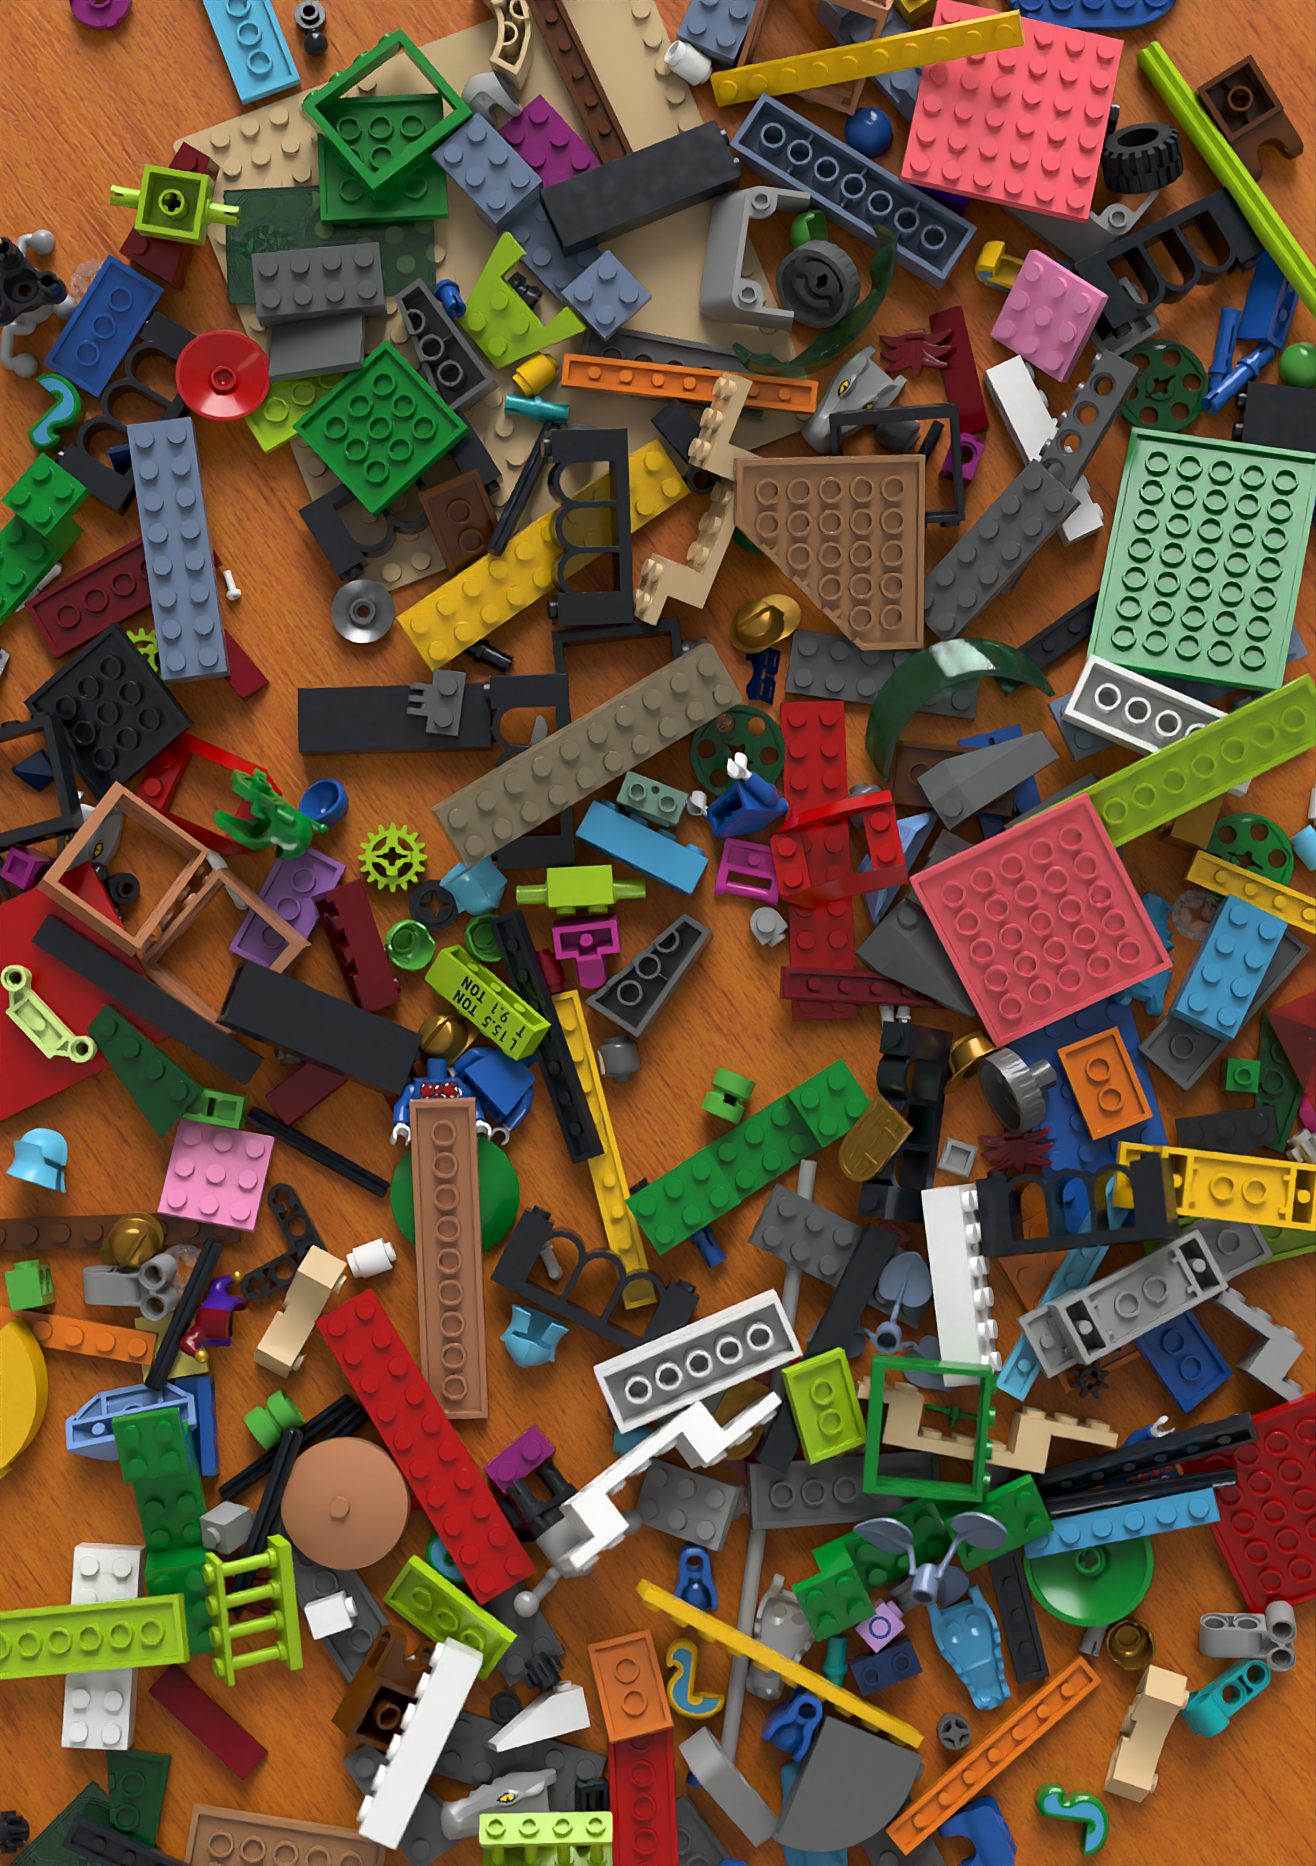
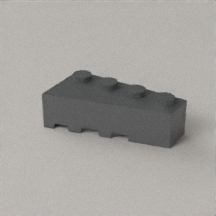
M420 277L394 296L430 387L455 413L461 410L463 413L499 387Z
M684 913L660 934L649 947L634 957L631 963L617 975L615 974L606 982L605 986L585 1002L643 1041L714 938V934L711 930Z
M361 1743L345 1755L342 1763L365 1797L366 1795L373 1797L375 1791L371 1790L375 1775L381 1764L387 1767L389 1760L385 1758L387 1752ZM427 1783L398 1843L412 1866H426L464 1839L449 1840L444 1836L440 1815L443 1803L446 1800L429 1788Z

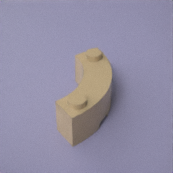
M481 0L491 10L498 22V38L494 52L489 59L492 71L495 70L506 83L521 90L530 70L534 46L533 31L526 1Z
M314 1245L311 1246L299 1266L286 1294L287 1297L281 1308L285 1312L278 1311L257 1346L252 1361L287 1379L292 1369L295 1371L299 1370L307 1355L302 1351L316 1327L314 1321L322 1316L333 1293L339 1294L347 1279L346 1276L342 1275L347 1263Z
M1149 1665L1136 1687V1692L1141 1694L1135 1696L1132 1706L1128 1705L1120 1727V1731L1124 1732L1125 1736L1120 1737L1116 1750L1112 1751L1103 1790L1139 1803L1149 1793L1152 1794L1158 1780V1775L1154 1773L1167 1733L1180 1709H1185L1189 1699V1691L1185 1690L1187 1677L1153 1665Z

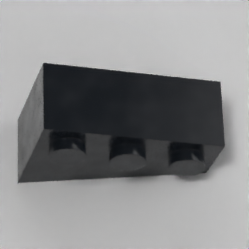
M1275 1105L1175 1119L1179 1148L1242 1156L1280 1137Z

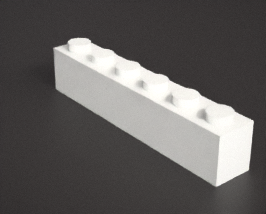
M1018 355L986 370L982 380L1026 467L1033 459L1040 462L1042 456L1039 453L1047 439L1053 440L1059 429L1056 427L1057 419H1051L1046 409L1049 407L1044 392L1042 390L1038 391L1033 382L1035 375L1031 365L1028 362H1023L1021 356ZM1069 446L1065 447L1068 453L1073 452ZM1059 463L1051 465L1048 469L1057 480L1062 476L1063 469ZM1083 474L1072 491V494L1081 504L1057 529L1064 547L1098 532L1103 526V512L1098 503L1093 504L1088 494L1090 486Z

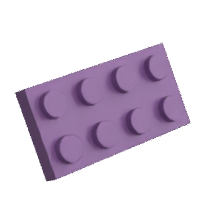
M309 847L301 857L295 860L277 859L258 896L308 941L319 921V916L311 897L337 887L347 867ZM251 908L229 950L269 968L290 943Z

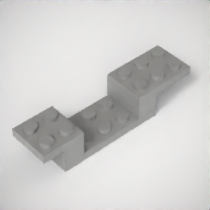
M1203 1217L1179 1230L1180 1238L1161 1240L1156 1243L1158 1249L1082 1290L1071 1289L1017 1318L1016 1321L1045 1377L1051 1378L1076 1363L1088 1365L1227 1289L1229 1286L1226 1281L1272 1257L1273 1254L1258 1225Z
M1227 1288L1208 1298L1209 1301L1256 1334V1337L1235 1367L1285 1403L1304 1396L1301 1394L1304 1389L1292 1379L1284 1377L1304 1349L1303 1346L1297 1343L1300 1337L1285 1326L1272 1325L1270 1322L1273 1318L1262 1309L1251 1305L1249 1307L1244 1305L1243 1303L1246 1298L1232 1288Z

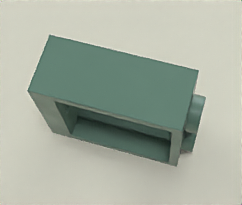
M628 770L616 804L619 810L634 814L676 832L686 808L689 794Z

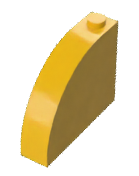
M21 1317L8 1323L0 1330V1480L12 1470L9 1464L34 1439L43 1421L48 1400V1375L44 1356L35 1336Z

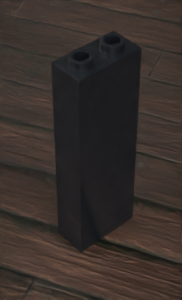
M712 120L541 189L539 202L564 258L738 188L743 170L739 159L736 156H731L728 149L730 141L724 128L719 129L716 121Z
M1248 381L1242 391L1237 393L1235 409L1240 410L1239 421L1234 422L1232 429L1233 441L1316 453L1315 389Z
M484 683L466 684L459 737L456 738L427 734L428 718L406 714L407 707L420 709V704L408 702V695H422V691L409 689L410 685L297 688L299 753L302 756L493 751V742L497 741L492 731V711H498V709H491V702H485Z
M249 959L238 963L215 1022L388 1097L401 1096L403 1089L410 1084L411 1075H409L411 1066L419 1059L422 1052L419 1045L423 1035Z

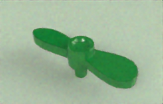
M925 1404L924 1410L947 1414V1418H950V1427H955L956 1421L960 1420V1418L972 1421L977 1419L976 1414L962 1412V1408L949 1406V1409L933 1404Z

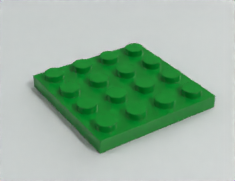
M439 93L338 98L320 112L371 174L378 171L444 119L443 97ZM317 133L320 216L322 225L449 219L447 174L432 158L375 202Z
M387 340L364 360L363 369L351 371L292 425L297 433L375 518L471 431Z

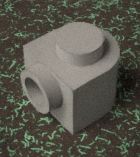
M764 907L753 913L749 922V928L761 947L768 943L772 948L787 937L784 931L788 926L776 910Z

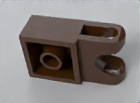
M1251 54L1195 90V96L1256 183L1260 181L1263 173L1257 157L1258 147L1264 145L1274 146L1286 159H1294L1303 154L1304 145L1301 138L1283 111V105ZM1234 100L1236 102L1240 100L1242 102V106L1240 108L1235 107L1232 104V101Z
M394 1625L382 1627L331 1721L347 1737L387 1752L394 1735L401 1736L404 1729L400 1725L409 1703L416 1705L418 1698L414 1695L423 1673L430 1675L433 1667L429 1666V1663L437 1645L436 1643L431 1641L421 1642L410 1656L403 1659L408 1644L407 1636L401 1628Z

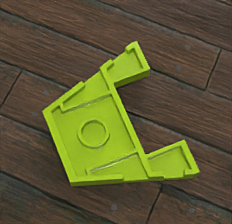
M509 232L503 233L465 303L467 308L465 314L457 318L458 322L497 369L588 329L570 306H566L544 326L512 288L504 276L527 253Z

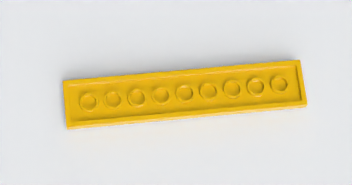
M657 438L652 439L628 456L631 533L691 492ZM609 470L569 498L575 501L610 500ZM557 505L511 537L502 556L496 557L488 553L395 618L431 672L443 666L555 587L550 574L551 567L556 556L563 550L558 548L552 541L549 523L554 511L562 505ZM611 507L577 508L568 512L562 521L561 527L567 542L579 547L612 546ZM581 553L572 556L564 566V579L566 580L603 553Z

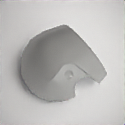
M495 70L481 73L471 78L465 84L461 94V99L473 112V116L479 112L492 127L498 125L496 116L498 105L515 117H518L523 112L522 106L515 94Z

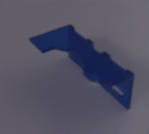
M769 647L759 653H746L745 660L751 661L754 669L753 676L746 686L749 700H760L773 704L776 687L774 674H778L781 651ZM769 652L767 664H765L766 654ZM763 669H766L765 674L767 675H765V679L761 678ZM762 683H763V684H764V685H763V692H762V696H761V695H760V691H761V685H762Z

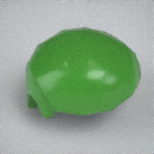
M821 210L804 211L794 218L789 231V240L793 250L808 241L819 240L828 242L826 218Z
M1303 341L1294 343L1283 351L1279 359L1278 368L1280 378L1287 386L1312 389L1316 386V344Z
M484 913L476 916L469 921L465 928L463 936L465 948L478 961L494 963L502 959L489 921L498 917V915Z
M406 919L395 923L386 933L384 948L392 963L401 969L414 972L425 968L433 960L436 942L423 924Z

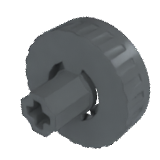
M813 240L800 245L782 260L776 273V289L783 307L786 310L794 311L793 318L809 327L825 328L836 324L855 307L861 291L860 276L853 260L844 250L827 241ZM806 275L808 276L809 286L806 281ZM811 289H812L816 294H818V295H820V296H828V295H830L831 298H830V299H829L828 297H827V298H820L819 296L815 295V294L811 291Z
M1003 1048L979 1061L978 1076L984 1095L999 1121L1011 1133L1021 1135L1045 1121L1046 1108L1042 1092L1056 1086V1080L1058 1079L1055 1070L1051 1067L1048 1060L1041 1059L1027 1067L1014 1051Z

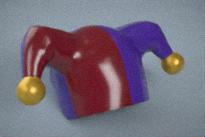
M234 1270L231 1275L217 1277L210 1282L206 1301L197 1311L195 1325L180 1340L181 1351L195 1358V1361L200 1364L206 1363L209 1359L208 1352L201 1349L205 1345L229 1347L232 1343L230 1336L233 1334L232 1318L234 1312L245 1310L248 1302L242 1298L228 1296L227 1290L233 1283H241L244 1277V1273L241 1270Z

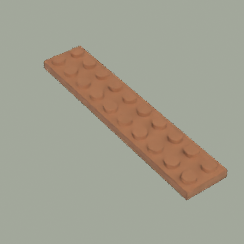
M476 1098L410 1099L421 1374L448 1419L488 1418L489 1399Z

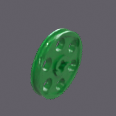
M1238 813L1219 820L1215 823L1208 847L1202 850L1239 867L1241 862L1234 856L1241 857L1247 853L1250 855L1248 860L1254 866H1246L1244 869L1284 886L1288 885L1292 876L1294 857L1289 839L1277 824L1261 815ZM1253 824H1261L1265 827L1267 834L1263 841L1258 842L1251 838L1249 831ZM1222 826H1228L1233 829L1235 838L1232 843L1225 844L1219 840L1218 831ZM1272 850H1278L1284 855L1285 861L1280 868H1274L1268 862V855ZM1204 888L1206 892L1219 903L1223 898H1225L1220 894H1217L1213 891Z

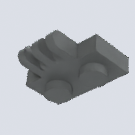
M434 669L432 684L410 682L409 689L422 691V695H408V702L420 704V709L407 707L406 714L428 718L427 734L458 738L467 674L465 672Z

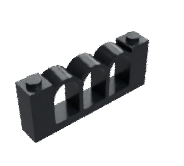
M1224 187L1074 263L1069 271L1109 296L1094 327L1102 341L1112 336L1115 339L1125 336L1132 330V323L1146 319L1160 303L1173 304L1181 301L1195 285L1207 286L1214 284L1226 272L1230 276L1239 270L1242 274L1252 270L1259 264L1257 259L1264 253L1265 248L1231 193ZM1197 223L1216 254L1218 267L1207 266L1199 260L1183 235L1182 230ZM1162 241L1181 272L1183 285H1173L1166 281L1146 248ZM1126 259L1145 289L1148 303L1141 304L1131 300L1112 272L1111 266Z
M156 310L152 317H148L139 331L141 333L139 338L142 343L134 346L126 357L125 373L128 379H119L112 382L103 392L101 410L104 416H96L87 420L78 432L77 448L69 444L67 449H62L54 460L55 463L91 492L90 497L121 516H124L136 497L132 465L123 477L89 454V443L97 432L113 430L128 438L127 426L113 417L115 401L126 393L142 395L166 410L160 421L185 418L191 411L179 393L171 402L136 379V370L143 359L150 356H160L176 365L181 351L192 339L197 337V335Z
M461 410L456 414L471 431L450 449L448 454L461 474L477 469L487 495L490 496L501 488L499 484L503 482L502 474ZM421 477L414 482L420 492L428 489ZM344 483L298 511L341 581L346 578L351 581L365 572L364 567L368 565L366 558H377L385 555L395 543L396 532L403 535H414L424 531L429 526L425 512L415 521L401 522L395 519L386 508L381 512L388 524L384 539L378 544L364 546L354 540L336 512L357 498Z
M601 428L545 431V437L541 438V455L546 457V464H554L548 473L547 486L554 501L562 505L554 511L550 518L549 532L555 545L563 550L556 556L551 567L552 583L560 593H551V600L547 601L548 619H552V625L555 626L634 623L628 429ZM609 462L610 500H571L561 490L560 477L563 470L572 463ZM611 507L612 546L579 547L567 542L561 527L562 521L568 512L577 508ZM612 552L614 591L577 592L567 585L563 571L566 562L572 556L581 553Z
M568 672L491 675L490 682H484L485 702H491V709H499L493 718V735L498 744L506 749L495 763V769L502 765L509 756L522 753L535 745L513 744L504 738L500 730V721L503 714L508 710L556 706L557 731L570 724ZM573 804L560 812L561 832L523 834L492 853L491 858L493 862H498V870L575 867Z
M883 1021L879 1053L884 1055L877 1069L876 1083L878 1091L901 1116L909 1106L907 1122L913 1130L884 1166L880 1174L873 1180L867 1181V1183L862 1182L858 1215L925 1224L921 1191L933 1188L945 1094L942 1092L947 1084L953 1032L912 1023ZM915 1061L910 1094L907 1086V1074L912 1062ZM903 1151L898 1185L895 1178V1165L898 1156Z
M1160 1152L1141 1153L1140 1159L1129 1161V1165L1109 1163L1099 1167L1094 1173L1066 1168L1048 1178L1034 1174H1021L1011 1177L1006 1175V1171L987 1172V1178L976 1179L983 1257L1001 1258L1180 1238L1172 1159L1160 1157ZM1122 1172L1129 1178L1132 1186L1136 1227L1110 1230L1106 1186L1112 1176ZM1078 1177L1082 1179L1087 1187L1092 1232L1067 1235L1063 1192L1067 1183ZM1035 1182L1042 1188L1045 1196L1049 1237L1024 1239L1021 1195L1029 1184Z
M534 1205L533 1209L526 1206L490 1277V1280L628 1350H633L685 1327L700 1299L699 1294L695 1292L697 1287L679 1278L678 1282L670 1279L666 1287L661 1276L653 1270L638 1268L627 1273L623 1259L611 1249L602 1247L586 1252V1245L578 1233L565 1227L553 1228L555 1220L550 1218L552 1213L537 1205ZM556 1237L571 1240L579 1251L578 1263L561 1296L527 1279L542 1247L547 1241ZM595 1258L609 1259L617 1266L620 1274L619 1282L601 1316L568 1300L582 1269L589 1261ZM643 1278L650 1280L657 1286L660 1291V1300L640 1337L608 1319L627 1284L635 1279Z

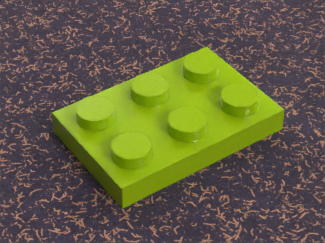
M836 1348L781 1370L807 1463L812 1465L865 1443L866 1428L843 1349Z

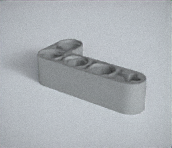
M704 1726L679 1745V1749L695 1777L756 1847L772 1836L778 1817L727 1758L710 1730Z

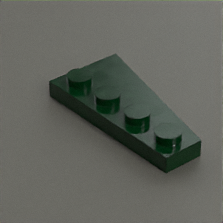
M106 1004L86 1029L159 1138H164L205 1088L111 1004Z
M1265 1010L1261 1011L1257 1061H1260L1258 1093H1254L1253 1108L1275 1105L1280 1137L1262 1145V1147L1283 1153L1316 1059V1029Z
M133 1748L128 1750L106 1749L110 1798L109 1810L112 1829L155 1848L172 1754Z

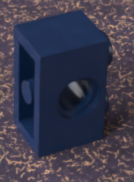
M908 1635L888 1642L877 1653L871 1649L847 1659L862 1697L923 1672Z

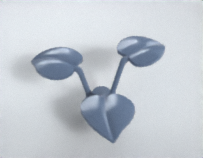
M908 1252L898 1255L886 1264L878 1280L880 1295L887 1300H896L890 1322L881 1323L876 1333L873 1334L867 1328H860L861 1319H859L845 1348L847 1359L857 1357L865 1350L866 1340L863 1336L865 1334L871 1343L874 1342L876 1350L882 1354L889 1355L897 1350L902 1351L904 1348H912L903 1357L941 1360L939 1337L927 1335L920 1340L918 1345L912 1341L901 1343L902 1331L896 1324L901 1303L908 1307L921 1306L930 1298L933 1286L931 1272L920 1254ZM823 1314L820 1316L814 1328L812 1329V1331L806 1339V1343L808 1345L815 1333V1330ZM902 1370L905 1377L919 1387L950 1392L953 1386H944V1377L941 1373Z
M976 1512L959 1514L951 1523L952 1529L959 1534L955 1537L942 1564L926 1563L916 1569L914 1548L909 1544L913 1540V1533L904 1524L889 1518H876L859 1523L854 1527V1531L885 1552L902 1554L906 1550L910 1566L908 1576L913 1578L909 1594L910 1598L921 1605H932L937 1597L944 1608L959 1599L967 1590L970 1582L969 1576L962 1569L948 1565L959 1543L965 1539L974 1547L992 1550L1005 1543L1008 1532L1001 1523L985 1514Z

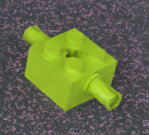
M145 164L140 190L112 185L110 191L114 193L109 197L111 206L137 209L134 229L143 236L205 246L207 228L210 222L238 227L240 220L237 217H241L240 206L213 203L212 197L215 182L209 175ZM177 199L181 203L180 207L175 208V211L173 212L169 208V205L175 204Z
M612 865L547 868V881H545V884L516 885L517 906L546 903V907L549 906L550 912H556L557 917L576 916L577 910H588L589 915L608 914V909L614 908V903H617V899L646 898L645 878L616 880V877H612Z

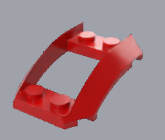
M184 733L150 763L136 796L211 850L226 857L233 854L256 852L239 844L228 833L223 837L167 811L193 754L233 772L237 769L251 776L254 774L253 770L257 768L266 773V781L271 784L272 789L281 797L283 795L277 784L273 782L268 774V770L206 741ZM243 798L234 817L243 820L257 818L251 814L253 804Z
M891 790L840 800L791 816L769 837L781 899L794 905L797 904L813 910L816 907L845 898L884 890V888L896 885L910 884ZM862 813L873 870L842 877L812 887L801 830Z

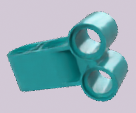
M1242 1658L1201 1691L1191 1692L1185 1709H1180L1179 1713L1195 1735L1203 1733L1206 1738H1210L1222 1731L1229 1724L1228 1718L1270 1683L1271 1670L1263 1661ZM1251 1666H1254L1256 1678L1250 1682L1247 1678V1671ZM1229 1685L1232 1690V1696L1229 1701L1225 1702L1222 1698V1692Z

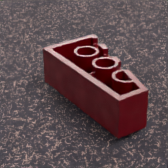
M184 141L168 167L170 169L209 175L215 183L220 170V166L209 156ZM176 199V203L170 204L169 208L174 212L175 208L180 207L181 203ZM133 227L119 252L131 262L182 292L185 284V273L194 255L192 253L194 244L143 236Z
M361 878L312 896L311 899L354 1006L372 1013L401 1001L399 997L401 988L397 978L392 975L388 954L383 947Z

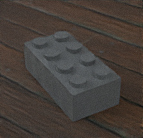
M379 242L251 254L256 313L261 327L363 311L365 317L388 315L382 252Z

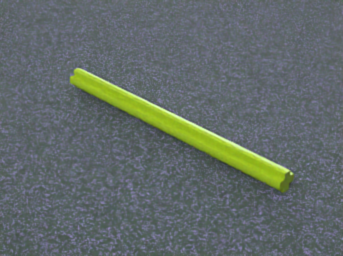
M1152 42L1147 48L1142 49L1136 55L1137 63L1222 186L1226 187L1260 241L1316 320V268L1159 42Z

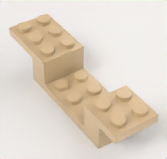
M724 372L722 378L719 377L713 386L712 395L714 399L710 408H706L700 420L702 429L698 439L694 438L689 447L688 456H690L688 463L722 476L720 483L717 482L713 487L710 496L712 504L708 513L705 512L701 517L699 523L700 534L697 542H693L688 550L687 560L689 562L687 566L652 553L650 559L647 558L641 569L642 581L639 588L633 590L634 615L647 623L656 626L667 596L703 609L735 529L734 459L763 458L729 444L734 427L752 385V381Z
M864 1375L863 1381L855 1380L854 1387L857 1398L869 1400L870 1376ZM884 1381L880 1441L882 1443L973 1460L975 1439L971 1438L970 1435L952 1432L951 1437L942 1436L943 1433L939 1432V1429L920 1426L918 1431L924 1396L917 1391V1387H914L915 1385L895 1382V1387L886 1386ZM1022 1406V1411L1013 1410L1007 1445L1003 1444L1002 1441L993 1440L992 1459L985 1460V1463L1044 1474L1051 1435L1116 1447L1118 1434L1110 1430V1425L1104 1421L1086 1418L1084 1424L1079 1423L1078 1418H1074L1073 1415L1054 1412V1417H1048L1046 1412H1043L1041 1409Z

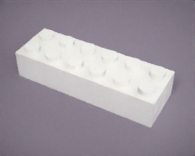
M1091 654L1061 719L1147 757L1228 714ZM1252 779L1226 792L1241 798L1246 794Z
M972 1183L922 1190L921 1195L941 1361L990 1364L993 1371L992 1374L998 1375V1371H1001L1002 1360L1000 1353L996 1352L994 1339L998 1337V1327L996 1320L992 1319L990 1306L994 1305V1294L992 1288L988 1287L986 1274L990 1272L989 1258L983 1257L976 1185ZM943 1374L945 1387L979 1384L980 1377Z
M770 1289L598 1364L593 1368L619 1431L623 1434L803 1355L777 1293L774 1289Z
M86 1542L77 1545L74 1549L71 1604L143 1597L146 1546ZM139 1667L66 1674L61 1747L111 1750L129 1749L134 1743Z
M448 1636L444 1644L437 1643L429 1666L433 1667L430 1675L423 1673L415 1690L414 1696L418 1698L416 1705L409 1703L401 1720L400 1727L404 1729L401 1736L394 1735L385 1758L389 1760L387 1767L381 1764L375 1775L371 1790L375 1791L373 1797L366 1795L358 1812L359 1815L356 1821L361 1822L360 1834L394 1850L396 1849L480 1669L483 1659L482 1652Z

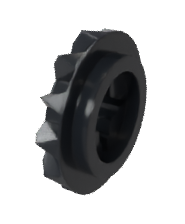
M437 879L427 880L419 884L412 892L409 900V910L414 921L420 922L428 930L433 931L449 927L459 914L454 896L448 890L439 885L441 880ZM433 892H436L439 902L449 904V906L439 908L437 919H434L431 909L421 907V905H426V903L432 901Z

